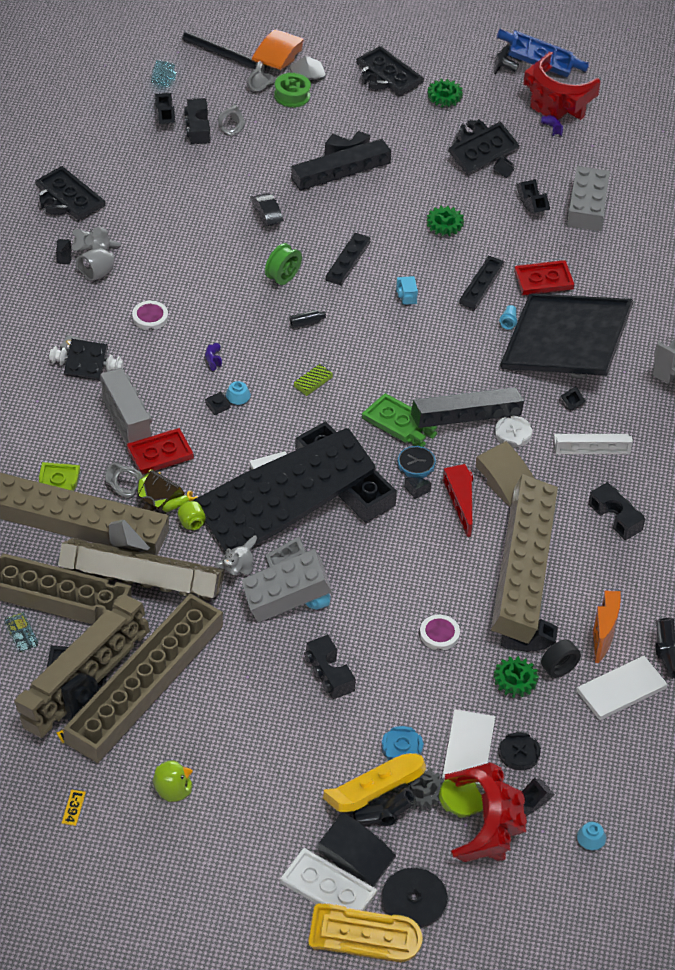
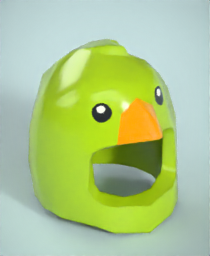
M174 760L164 761L155 769L153 786L160 797L169 802L183 800L192 792L193 785L189 776L193 770L183 767Z

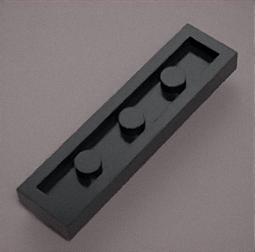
M355 232L326 274L325 281L342 286L369 246L371 237Z
M488 256L461 296L459 304L476 310L503 269L505 261Z

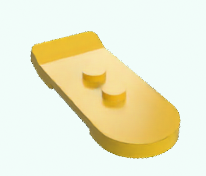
M414 753L395 757L337 788L325 789L323 799L339 812L356 811L382 794L419 778L426 770L424 758Z
M316 904L313 910L308 943L311 948L318 950H329L395 962H405L415 957L419 952L422 944V932L415 921L405 916L350 909L334 904Z

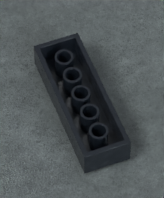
M325 421L296 437L295 450L334 434L336 431ZM375 471V473L338 496L367 523L396 506L397 490Z

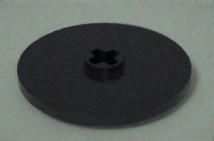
M405 868L395 872L387 879L382 889V904L388 915L408 917L415 921L419 927L428 926L436 922L443 915L447 906L448 895L444 883L434 873L422 868ZM412 895H417V900H412Z

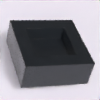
M222 392L205 399V404L214 415L231 408V403Z

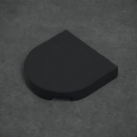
M80 673L61 687L69 722L98 692V683L91 675Z

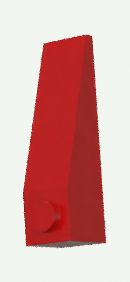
M466 464L444 468L443 483L467 537H471L473 525V474L468 470Z

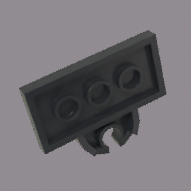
M382 46L356 58V64L363 68L362 83L367 84L370 81L368 83V88L384 90L389 88L401 96L424 83V77Z
M478 119L477 121H467V127L473 132L467 131L465 124H461L457 133L459 142L450 146L448 152L468 176L497 161L501 155L505 157L517 151L520 145L501 121L487 127L484 122Z
M63 166L35 180L36 186L42 190L39 194L41 209L45 208V212L48 214L60 215L68 212L76 220L80 221L106 206L103 198Z

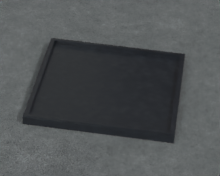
M529 293L501 361V369L607 376L631 312L633 299Z

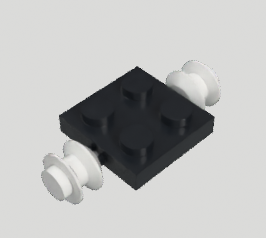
M71 339L68 353L65 347L60 351L55 346L54 349L50 350L49 360H52V364L59 361L62 366L66 362L65 375L101 381L104 367H106L108 372L121 367L123 369L124 364L120 356L117 360L113 359L112 355L106 359L107 344Z

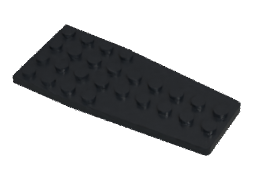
M345 428L245 472L193 501L201 505L205 513L206 524L226 554L228 548L232 550L243 546L253 536H257L255 546L278 534L375 473L376 468L351 430Z

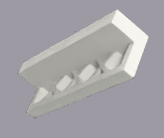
M554 434L556 454H630L633 443L632 436H629V434Z

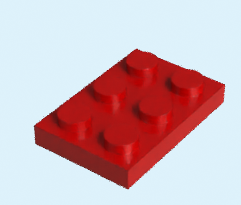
M566 260L514 267L522 295L574 289L575 284Z
M180 428L127 444V450L136 468L142 475L149 473L151 469L156 471L194 459V453Z

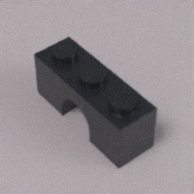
M207 98L187 99V106H184V116H187L185 117V127H189L186 128V137L190 138V144H210Z
M606 482L590 492L588 505L600 516L608 512L617 514L613 529L625 541L643 531L644 515L633 507L630 501L625 499L611 484Z
M329 635L307 642L306 652H304L305 659L308 663L312 664L315 676L321 679L324 691L329 693L333 700L354 692L356 679L347 664L340 667L329 665L337 661V648Z

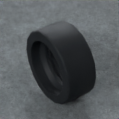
M568 639L561 640L549 647L544 653L541 665L551 677L559 678L574 669L580 661L581 653L572 641Z

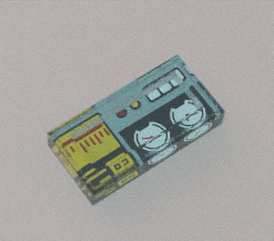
M24 612L5 618V624L19 652L38 646L36 636Z

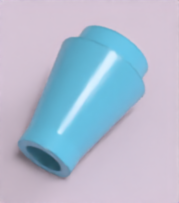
M508 305L499 319L504 329L509 330L517 325L516 307L513 305Z

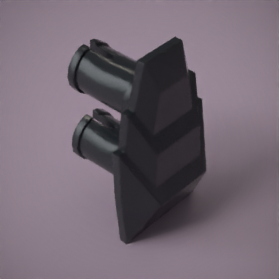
M509 42L497 53L494 61V74H497L502 67L516 73L519 63L508 59V56L520 63L522 62V60L508 55Z

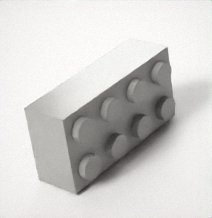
M576 166L567 222L568 227L601 231L610 176L609 170Z
M122 367L102 373V400L126 445L152 436L150 423H152L151 415L145 411L143 400H139L135 386L132 387L129 375L124 373Z
M315 549L241 579L250 611L258 623L332 592L323 562Z

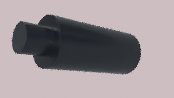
M314 310L289 316L290 325L294 329L320 323L321 319L326 318L325 311L319 312Z

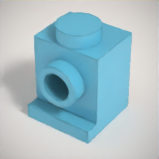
M414 276L397 277L396 293H398V298L402 299L403 305L417 304L418 290Z

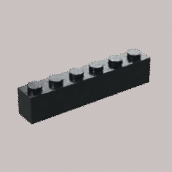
M382 138L292 165L291 179L299 191L390 164L392 151Z
M516 387L413 399L411 416L418 428L520 416L523 410L524 399Z

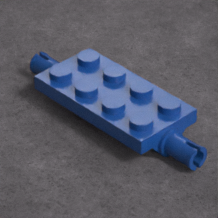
M500 28L497 32V39L509 42L508 55L534 65L548 52H553L550 62L552 69L549 71L567 78L573 67L583 72H586L589 62L576 58L571 51L516 30L510 33Z

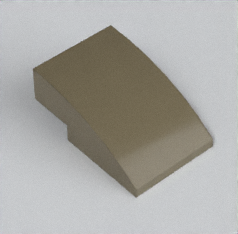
M507 441L476 457L475 467L487 478L486 484L509 507H511L514 488L521 475L524 474L534 478L525 462Z

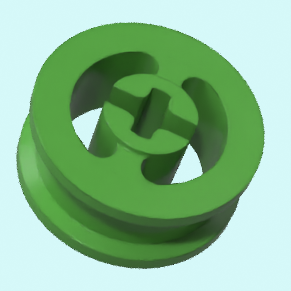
M298 73L282 74L275 80V100L286 107L303 106L310 100L309 91L311 83L307 77Z
M287 243L277 246L266 262V277L275 279L279 285L287 284L294 278L302 262L301 252L297 249L292 250L291 246Z

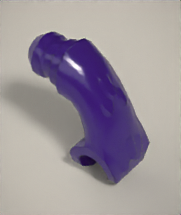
M552 115L541 117L542 124L553 127L552 136H555V134L562 136L564 129L559 120Z
M219 343L209 344L206 348L205 356L211 371H215L216 366H222L221 357L214 356L221 349Z

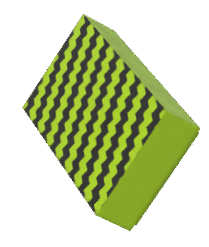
M318 364L294 382V387L308 396L333 378V373L321 364Z

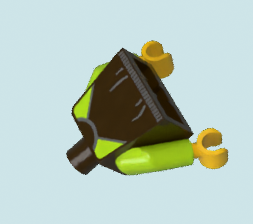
M153 469L149 470V474L138 482V498L144 504L142 509L166 514L181 507L183 503L198 498V496L192 497V491H188L187 495H184L185 493L179 485Z

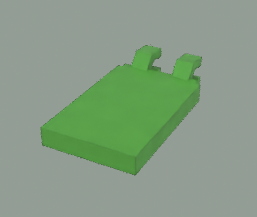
M386 393L362 413L363 420L405 443L412 442L413 446L424 447L426 442L423 440L426 439V436L433 439L437 435V432L434 431L437 429V426L418 428L411 416L412 407Z

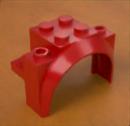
M548 52L534 65L524 71L523 84L529 87L532 92L530 107L544 116L552 115L557 120L567 113L582 120L585 117L587 104L599 95L601 81L599 78H595L585 84L571 85L550 78L545 73L552 69L550 62L553 52Z
M491 762L445 774L444 780L454 782L457 787L471 783H480L485 791L484 794H481L484 825L481 831L471 842L451 850L452 856L463 862L487 856L497 861L505 860V852L510 851L511 836L526 833L527 818L524 814L523 804L525 799L522 791L504 783L502 768Z

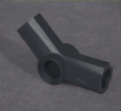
M660 618L655 620L658 640L655 644V650L658 659L663 661L668 677L675 679L674 618Z
M404 788L391 798H381L375 804L365 805L353 811V817L362 825L379 823L381 826H391L397 822L398 815L416 803V798L411 790Z

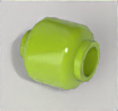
M195 501L183 503L177 512L182 526L188 530L201 528L206 519L201 505Z

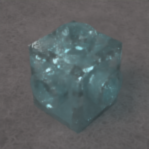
M156 60L150 82L169 87L171 81H175L176 78L175 64Z

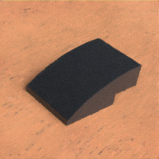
M343 812L318 845L319 853L335 861L336 866L372 887L376 885L396 858V854L380 838Z

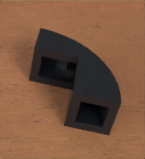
M172 93L155 94L158 124L176 123Z
M357 131L353 138L349 140L332 134L325 142L324 156L369 143L370 135Z
M536 179L516 184L519 197L524 207L530 213L550 210L547 193L539 195Z
M267 192L251 196L254 210L259 209L263 227L279 224L284 221L279 205L271 193Z
M540 619L538 629L529 643L502 635L501 646L524 652L546 649L556 643L558 626Z
M533 778L522 790L525 799L523 804L524 814L528 816L535 812L555 795L542 779Z

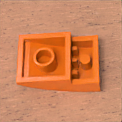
M273 30L259 45L252 60L256 62L261 61L265 65L281 70L292 63L295 55L302 51L304 39L279 30Z
M604 591L602 606L597 607L593 627L595 663H600L605 657L613 641L620 609L621 591Z

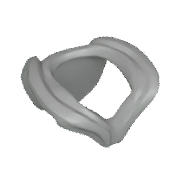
M261 61L257 63L256 69L247 78V86L253 92H259L268 85L275 83V78L271 74L263 72L264 65Z
M236 104L224 110L218 116V127L229 136L239 133L245 123L244 117ZM229 114L238 123L231 130L223 127V120Z
M112 463L105 475L106 482L112 486L115 492L126 498H130L136 493L138 482L143 478L142 473L137 469L120 463ZM128 472L138 480L132 491L123 489L118 485L117 479L120 473Z

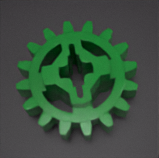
M440 79L439 82L434 80V84L430 83V87H428L427 98L430 99L431 103L435 102L436 106L441 104V107H444V105L450 107L451 104L456 106V102L460 103L463 97V88L460 87L459 83L455 84L454 80L452 82H449V79H446V81Z
M440 205L439 209L434 207L433 211H429L426 221L427 227H430V231L435 230L436 235L441 233V236L447 234L450 237L451 233L456 235L457 231H462L464 215H461L460 210L455 211V207L450 209L449 205L446 208Z
M510 656L508 661L502 659L501 665H496L493 677L495 678L494 684L499 685V691L504 689L505 695L512 693L514 698L516 694L523 697L524 692L530 695L531 689L535 690L538 683V670L533 669V663L527 664L526 658L520 661L519 656L516 657V660H513Z

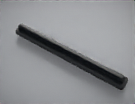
M189 32L183 33L182 39L184 41L256 69L258 62L253 61L248 56ZM263 64V65H264V71H263V72H265V70H266V68H267V65Z

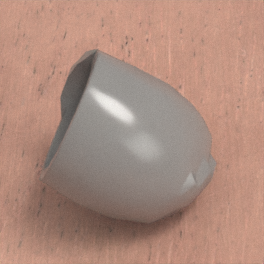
M103 248L92 249L76 258V266L86 279L95 281L113 270L114 255ZM83 259L88 261L91 269H87L84 266Z

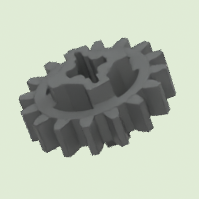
M430 769L428 772L425 771L419 778L410 783H404L399 786V791L407 788L415 796L416 803H414L412 809L418 806L420 811H423L424 807L432 810V805L439 806V793L444 779H439V773L432 774L433 769Z

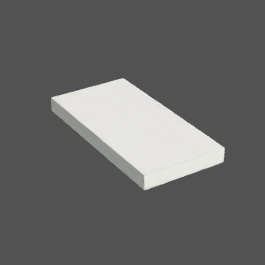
M642 656L577 687V693L600 721L667 689L668 684L648 659Z
M454 710L442 779H444L445 774L488 763L495 716ZM475 783L477 788L483 789L480 783Z
M305 848L302 849L280 878L282 885L315 904H334L365 911L377 895V889Z

